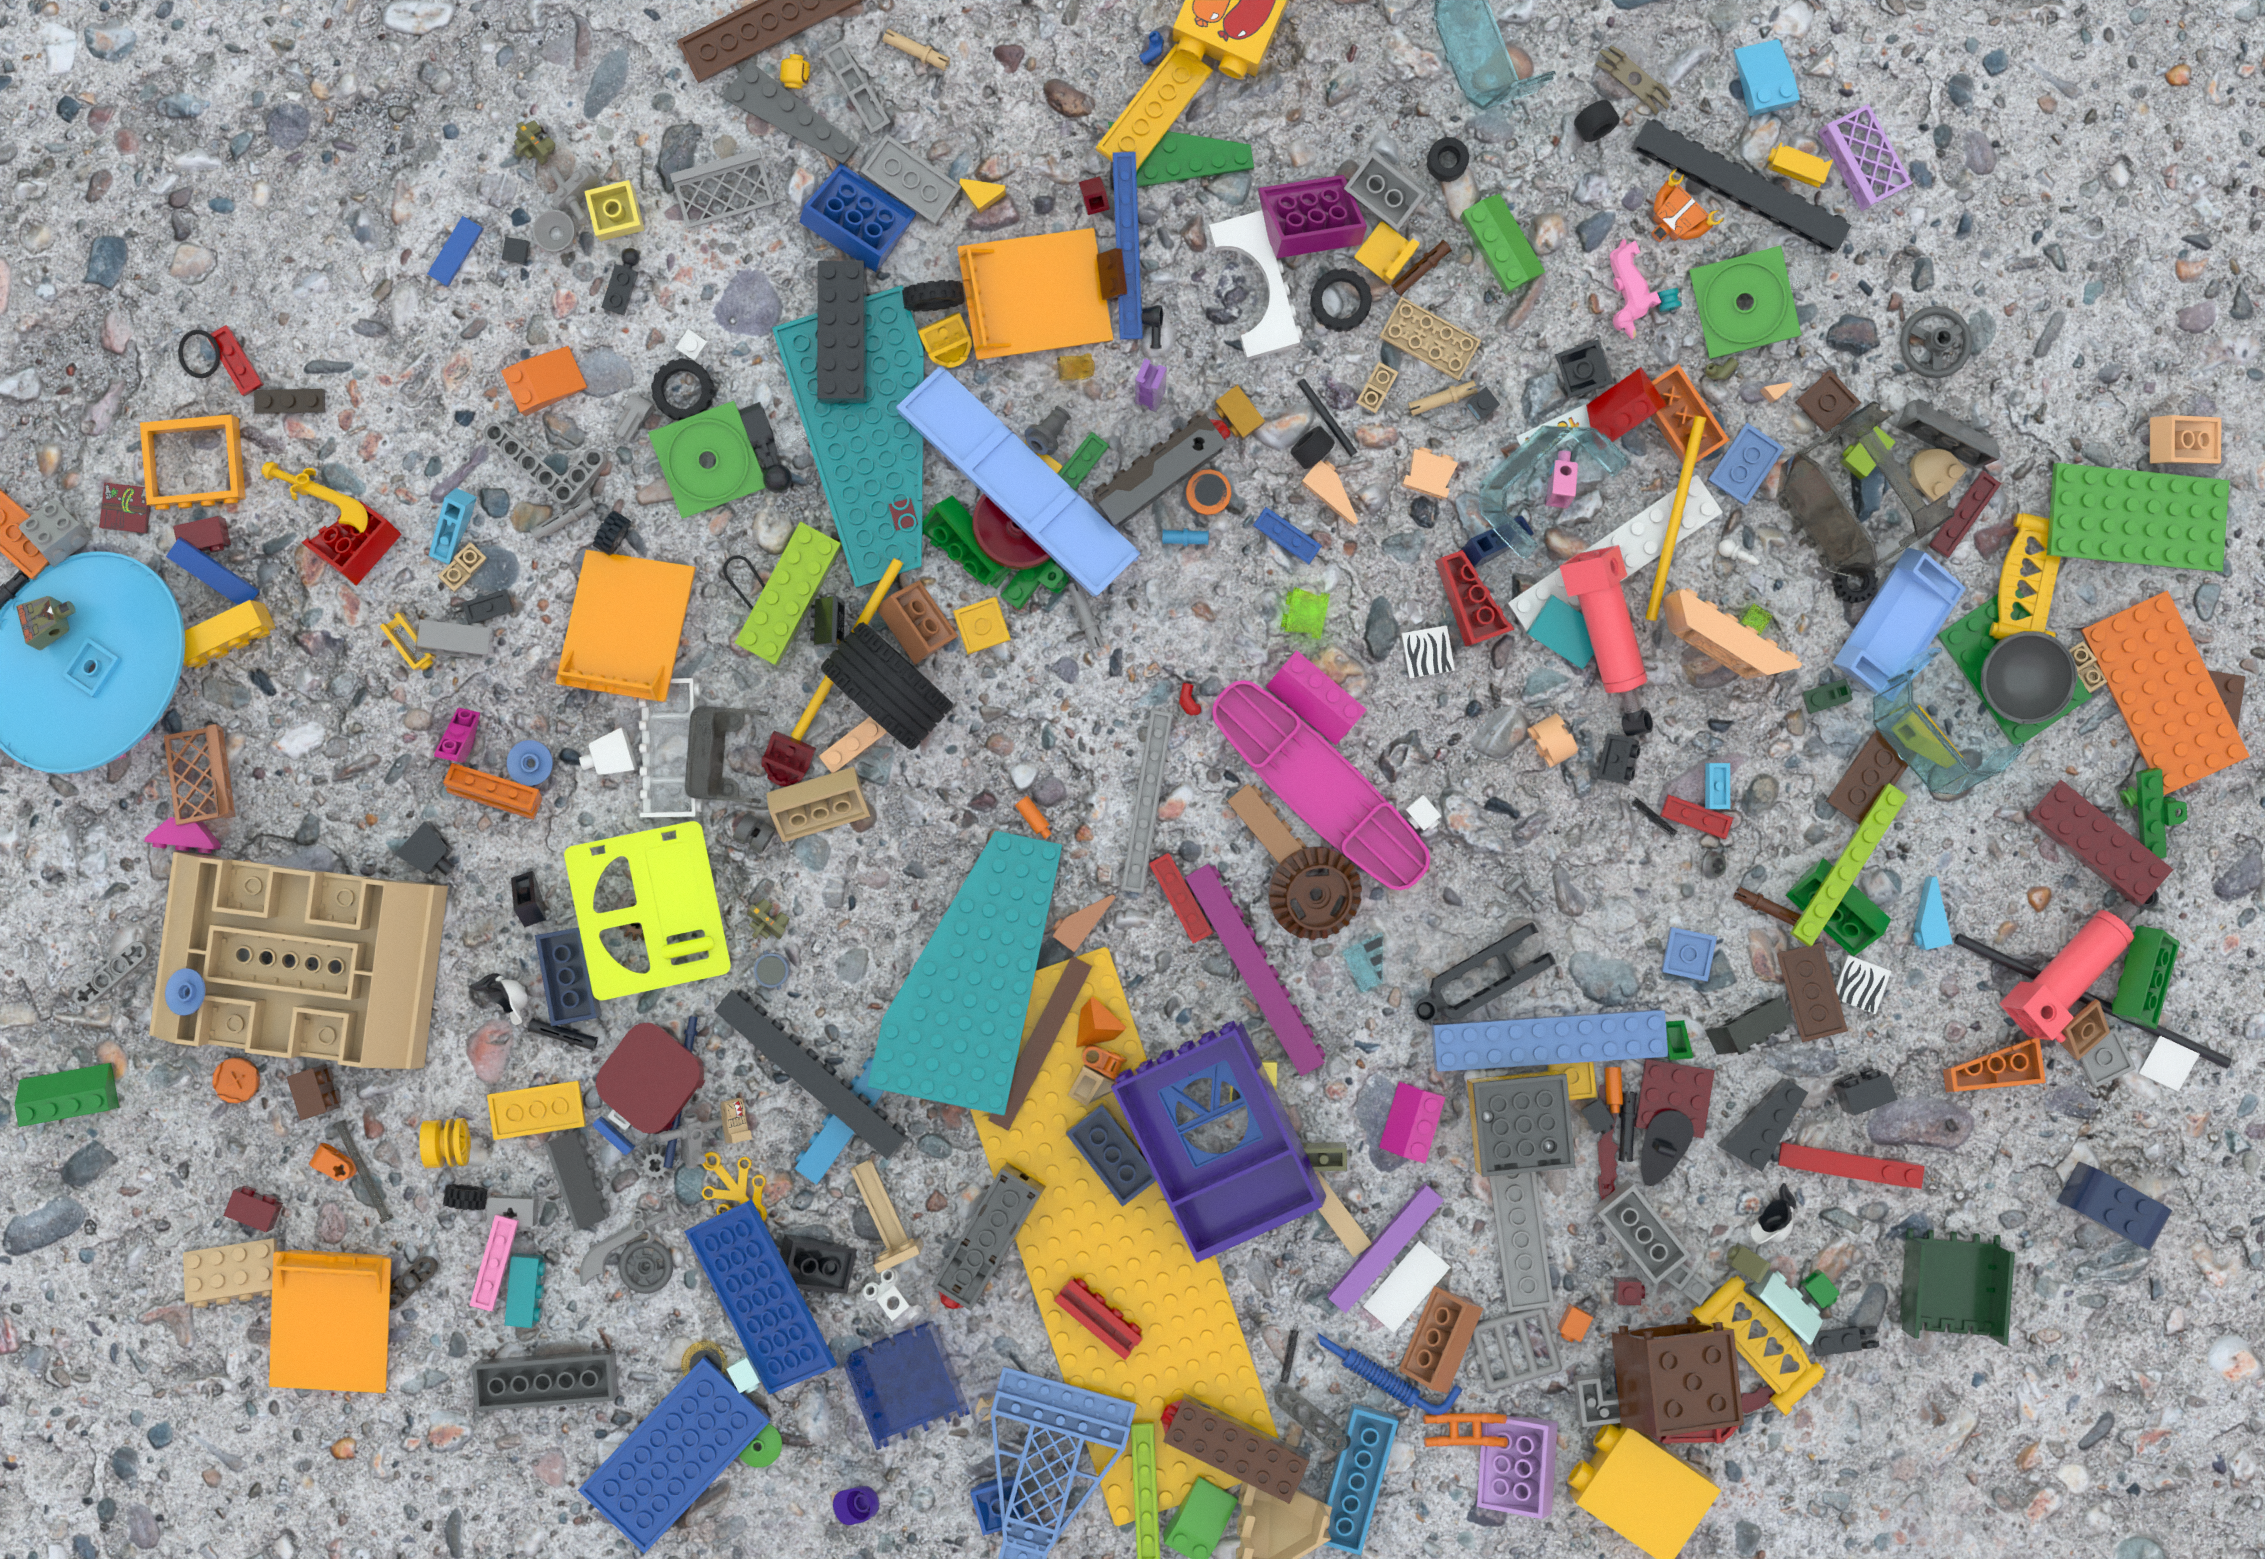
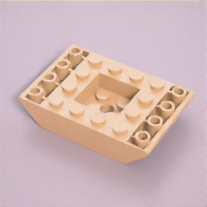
M1689 588L1677 590L1665 595L1662 599L1669 632L1746 680L1797 669L1802 665L1801 662L1797 661V655L1787 650L1785 652L1777 648L1778 644L1769 638L1764 640L1757 636V630L1747 625L1746 627L1741 626L1737 623L1738 619L1729 613L1724 615L1717 611L1718 606L1707 600L1706 602L1701 601L1697 598L1698 594Z

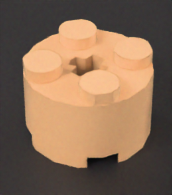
M1557 713L1527 729L1532 740L1537 742V745L1534 747L1538 755L1544 758L1549 768L1578 753V748L1572 734L1568 733L1563 726L1565 724Z

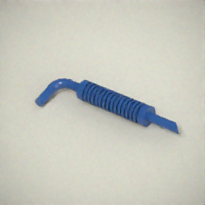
M1318 1333L1320 1345L1342 1358V1366L1349 1368L1350 1371L1353 1370V1373L1357 1372L1358 1376L1366 1381L1368 1380L1372 1385H1376L1380 1390H1384L1385 1393L1388 1392V1395H1392L1393 1398L1409 1408L1415 1404L1429 1414L1442 1415L1451 1408L1463 1390L1460 1386L1455 1385L1444 1402L1439 1405L1431 1404L1419 1397L1420 1390L1418 1388L1412 1387L1407 1381L1405 1382L1399 1376L1397 1377V1375L1389 1372V1370H1385L1380 1364L1373 1363L1372 1359L1369 1360L1361 1352H1358L1353 1347L1346 1351Z

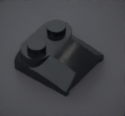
M1599 339L1555 354L1567 389L1568 398L1613 384L1609 364Z

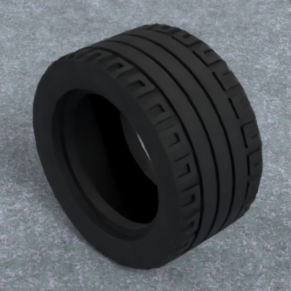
M861 622L853 629V633L850 632L847 635L846 641L843 640L837 646L838 650L835 649L829 655L830 659L827 658L822 663L821 670L881 727L909 750H914L921 743L920 740L923 741L929 735L928 731L931 732L937 726L936 722L939 723L945 717L944 713L947 714L953 708V703L864 622Z

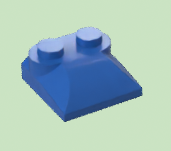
M1002 1477L1004 1499L1006 1501L1010 1499L1015 1477ZM994 1479L970 1489L983 1536L1002 1530L998 1481ZM1018 1489L1014 1502L1021 1498ZM1021 1502L1016 1505V1508L1022 1517L1025 1515V1511ZM1012 1508L1011 1514H1012V1515H1016V1513L1014 1512V1510H1013V1508Z

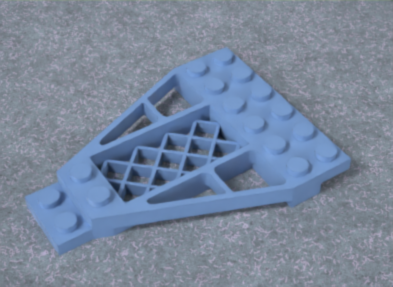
M1003 1366L990 1412L1003 1542L998 1559H1047L1048 1552L1054 1546L1056 1540L1122 1452L1125 1451L1137 1403ZM996 1415L1029 1424L1025 1445L1021 1453L999 1448ZM1035 1426L1042 1428L1033 1434ZM1049 1430L1065 1435L1054 1440ZM1046 1431L1052 1442L1040 1449L1034 1437ZM1068 1437L1074 1449L1062 1455L1057 1443ZM1072 1437L1079 1438L1077 1446ZM1032 1439L1037 1451L1027 1456ZM1085 1440L1117 1449L1098 1476L1077 1469ZM1054 1445L1060 1457L1048 1463L1042 1452ZM1075 1453L1070 1469L1065 1458ZM1000 1454L1017 1458L1020 1462L1008 1501L1004 1499ZM1040 1454L1045 1465L1034 1471L1028 1460ZM1062 1460L1068 1471L1056 1478L1050 1466ZM1026 1463L1031 1474L1020 1479L1024 1464ZM1048 1468L1053 1480L1042 1486L1036 1474ZM1068 1476L1065 1491H1063L1058 1481ZM1081 1476L1094 1480L1071 1513L1064 1517L1073 1478ZM1034 1477L1039 1488L1027 1494L1022 1482ZM1056 1483L1061 1495L1050 1500L1044 1489ZM1019 1485L1025 1496L1014 1502ZM1041 1491L1047 1503L1035 1508L1030 1497ZM1062 1498L1060 1509L1057 1514L1052 1504ZM1027 1499L1033 1511L1021 1517L1016 1505ZM1050 1506L1055 1517L1043 1523L1038 1512ZM1012 1508H1013L1014 1512L1016 1513V1515H1012V1514H1011ZM1035 1514L1039 1522L1027 1518ZM1056 1521L1055 1526L1050 1525L1051 1523Z

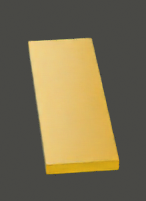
M1176 43L1098 143L1095 150L1111 162H1113V152H1136L1137 171L1210 77L1213 69L1202 61H1194L1181 55L1176 50L1178 46Z

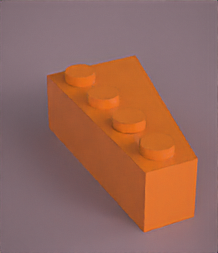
M2029 1038L1943 1069L1946 1093L2046 1083L2040 1039Z

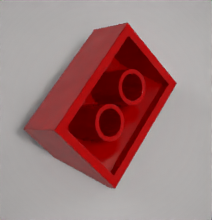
M1642 367L1586 405L1590 428L1603 448L1667 406Z

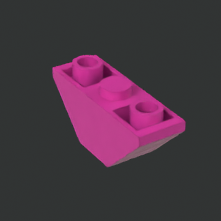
M458 707L434 753V757L465 763L473 747L480 712Z
M170 817L148 834L144 841L153 843L152 847L167 848L168 844L175 845V850L189 851L190 847L198 848L200 853H212L213 849H221V844L203 821L177 826L175 817Z

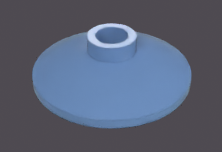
M534 740L519 742L510 750L507 757V769L510 776L517 783L526 786H535L544 782L549 777L553 768V758L549 749L544 744ZM530 759L535 760V766L532 768L528 765Z
M188 968L176 971L169 978L165 989V999L168 1007L175 1014L182 1016L193 1014L200 1008L205 997V983L202 976L197 971Z

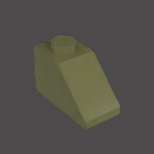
M1737 1243L1736 1246L1733 1245L1726 1255L1728 1258L1726 1262L1759 1284L1771 1266V1263L1740 1243Z

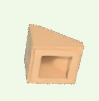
M1788 382L1766 386L1760 392L1770 403H1773L1788 391L1793 384Z

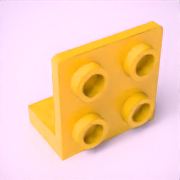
M1381 221L1355 254L1354 258L1390 285L1416 252L1420 243L1414 238L1409 242Z

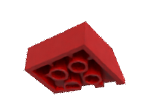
M362 501L359 502L364 506L368 515V523L364 532L360 533L357 528L349 524H339L341 517L339 515L337 522L328 528L324 526L319 529L320 534L311 540L307 538L301 542L355 586L360 583L402 535L387 519Z

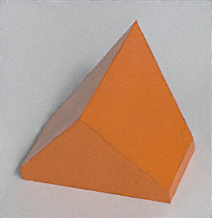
M1092 997L1080 1011L1076 1048L1115 1040L1127 1027L1098 1000Z

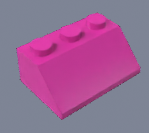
M1399 1081L1379 1148L1425 1164L1446 1097L1442 1094Z

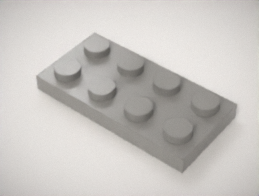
M886 134L860 171L861 174L935 226L962 189L959 184L888 134Z

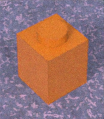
M1569 1303L1557 1329L1562 1333V1338L1573 1342L1574 1339L1581 1342L1593 1317L1590 1313Z

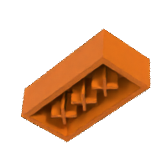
M1679 364L1652 381V384L1667 406L1653 414L1651 418L1682 464L1695 415L1706 418L1695 463L1730 441Z

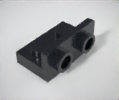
M1607 733L1597 778L1629 786L1630 781H1633L1635 776V768H1633L1635 759L1640 755L1641 747L1639 741Z

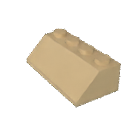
M855 767L766 793L769 812L782 842L870 817Z

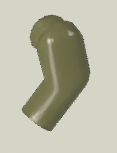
M1733 357L1723 366L1710 363L1705 367V374L1710 379L1725 380L1739 366V363Z

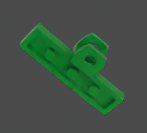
M1051 557L1037 567L1019 570L1001 594V597L1018 610H1021L1040 583L1051 592L1059 594L1068 584L1069 577L1055 565L1056 561Z
M2156 767L2137 771L2140 843L2160 859L2166 858L2165 825L2172 826L2185 822L2187 820V804L2183 801H2176L2173 797H2164L2162 769ZM2180 808L2181 813L2179 816H2176V810Z

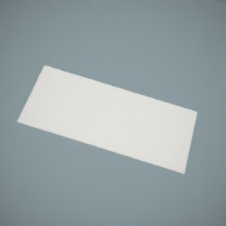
M1419 1240L1363 1307L1395 1333L1451 1267Z

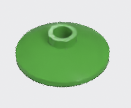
M768 1423L743 1449L739 1457L743 1462L752 1467L760 1468L772 1464L778 1458L782 1449V1438L779 1431ZM754 1443H760L762 1445V1449H755Z

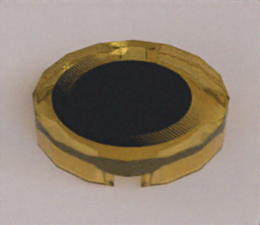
M701 1340L689 1346L682 1356L681 1369L683 1375L686 1376L704 1356L725 1374L728 1360L722 1347L708 1340Z

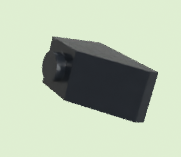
M530 871L512 877L513 908L522 925L527 927L545 921V905L534 872Z

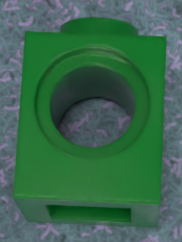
M1816 1269L1800 1282L1802 1287L1821 1308L1833 1305L1837 1301L1836 1297L1840 1295L1831 1281L1819 1269Z

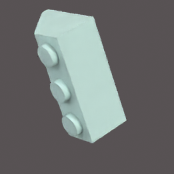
M1768 1269L1760 1284L1755 1282L1749 1289L1798 1337L1810 1345L1823 1322L1818 1316L1820 1311L1811 1303L1806 1305L1801 1300L1804 1296L1794 1286L1790 1289L1785 1284L1787 1279L1779 1271L1774 1273Z

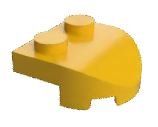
M959 311L917 330L930 359L934 363L946 368H952L961 365L968 358L972 348V341Z

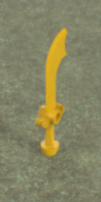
M273 461L270 463L266 462L263 465L261 473L266 479L273 480L276 477L293 484L290 487V494L293 500L298 501L297 493L295 492H299L301 495H313L336 505L340 509L341 517L339 524L352 525L360 533L366 529L368 515L364 506L352 497L310 481L309 475L317 476L315 469L306 468L302 473L294 476L278 469V464Z

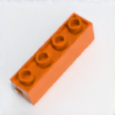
M451 763L443 782L449 794L533 820L542 802L539 789L455 763Z

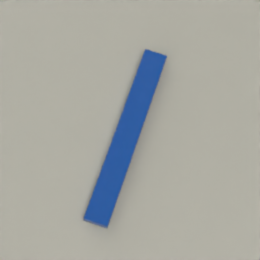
M1113 152L1116 248L1122 249L1127 294L1118 297L1120 340L1143 339L1136 152Z

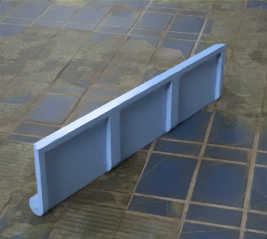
M942 365L934 370L931 375L896 406L898 413L1092 596L1097 597L1120 573L1138 560L1137 558L1141 553Z

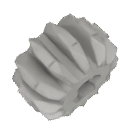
M654 1144L651 1146V1151L648 1148L643 1150L645 1156L640 1155L638 1157V1160L644 1164L638 1165L637 1169L645 1170L641 1177L644 1178L649 1175V1183H652L656 1178V1182L661 1184L663 1178L666 1180L671 1178L669 1172L674 1173L676 1171L675 1167H663L666 1154L664 1153L666 1150L665 1145H662L658 1151L657 1145ZM660 1160L661 1164L655 1169L653 1164L655 1161Z

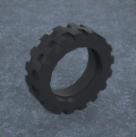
M1341 268L1340 270L1333 269L1323 274L1315 283L1310 299L1312 313L1317 318L1318 323L1324 325L1328 330H1335V332L1350 331L1362 324L1371 309L1372 302L1371 289L1369 284L1367 285L1365 282V278L1363 276L1360 277L1357 272L1349 271L1346 268ZM1341 281L1354 286L1360 297V305L1356 313L1344 319L1334 318L1329 315L1322 303L1323 292L1326 288L1335 282Z
M939 280L935 282L928 281L927 283L921 282L917 283V285L913 284L905 287L902 290L904 309L908 311H938L939 309L956 307L965 302L963 283L960 281Z
M679 358V360L673 359L668 361V364H663L659 368L658 373H655L654 381L651 384L652 398L657 408L671 419L683 420L706 411L712 405V398L715 395L713 380L709 373L695 361ZM680 371L694 374L702 386L699 400L687 409H678L671 406L664 395V387L667 380L673 374Z

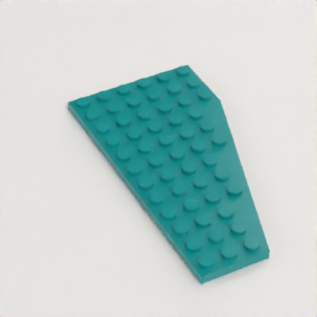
M1000 831L993 833L882 1019L868 1088L1005 1116L1062 844Z

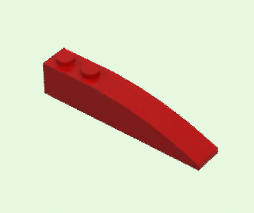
M1781 1142L1778 1158L1779 1166L1922 1189L1925 1166L1915 1162Z

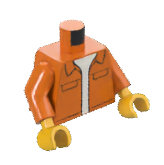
M1677 169L1672 170L1669 180L1663 184L1656 194L1653 207L1655 216L1653 220L1658 226L1651 232V235L1658 242L1663 241L1668 235L1674 241L1679 238L1684 241L1699 238L1709 231L1713 225L1724 221V217L1719 221L1714 219V214L1719 210L1708 214L1679 185L1684 178V174L1679 180L1674 179L1673 174Z

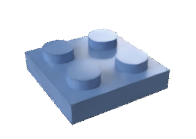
M1670 927L1661 972L1708 982L1717 936Z

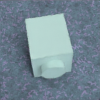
M748 1355L727 1367V1371L739 1393L745 1390L747 1393H750L759 1387L758 1383H760L761 1378Z

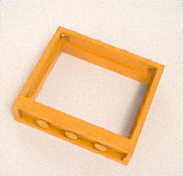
M219 415L140 423L147 505L155 507V510H170V506L177 505L180 509L193 508L192 504L201 503L203 507L215 506V502L224 501V504L232 505L233 503H238V500L246 499L238 417L234 415ZM226 428L231 491L159 497L153 434Z

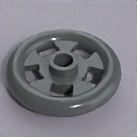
M647 1239L636 1240L630 1243L620 1256L618 1264L620 1277L629 1289L637 1293L650 1294L657 1292L665 1287L671 1279L673 1273L672 1256L669 1250L656 1240L651 1244L644 1243ZM644 1248L653 1249V1256L643 1255ZM632 1254L638 1256L634 1265L628 1263ZM656 1259H663V1269H657L658 1263ZM643 1262L650 1264L649 1270L643 1268ZM633 1271L641 1277L638 1282L634 1281L630 1276ZM656 1274L658 1280L655 1283L649 1284L647 1278Z

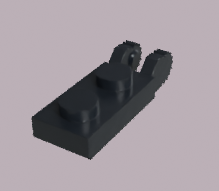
M1851 1326L1818 1331L1813 1340L1814 1355L1824 1356L1877 1348L1880 1346L1878 1340L1861 1341L1860 1334L1877 1333V1326Z

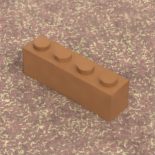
M1247 783L1229 798L1227 803L1278 864L1290 854L1307 848L1299 837L1294 839L1289 833L1292 831V828L1284 819L1280 822L1275 816L1277 810L1270 802L1267 804L1263 802L1260 798L1263 794L1255 784L1250 786Z

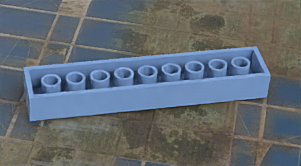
M1661 1009L1431 1024L1434 1070L1437 1072L1668 1057L1665 1010Z

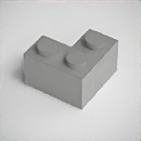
M1596 1373L1573 1375L1578 1421L1582 1427L1621 1423L1618 1393L1602 1395L1601 1379Z

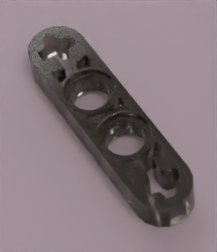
M1285 1386L1275 1392V1403L1334 1452H1342L1349 1448L1351 1444L1349 1434L1295 1389ZM1288 1392V1399L1292 1402L1298 1400V1402L1295 1405L1292 1404L1290 1401L1283 1402L1282 1400L1284 1399L1282 1393L1284 1394ZM1301 1405L1308 1408L1309 1414L1306 1418L1299 1416L1298 1409ZM1318 1420H1323L1326 1423V1431L1324 1433H1320L1316 1429ZM1331 1433L1333 1436L1328 1437L1327 1439L1326 1436H1328ZM1341 1436L1343 1445L1337 1446V1440L1334 1437Z

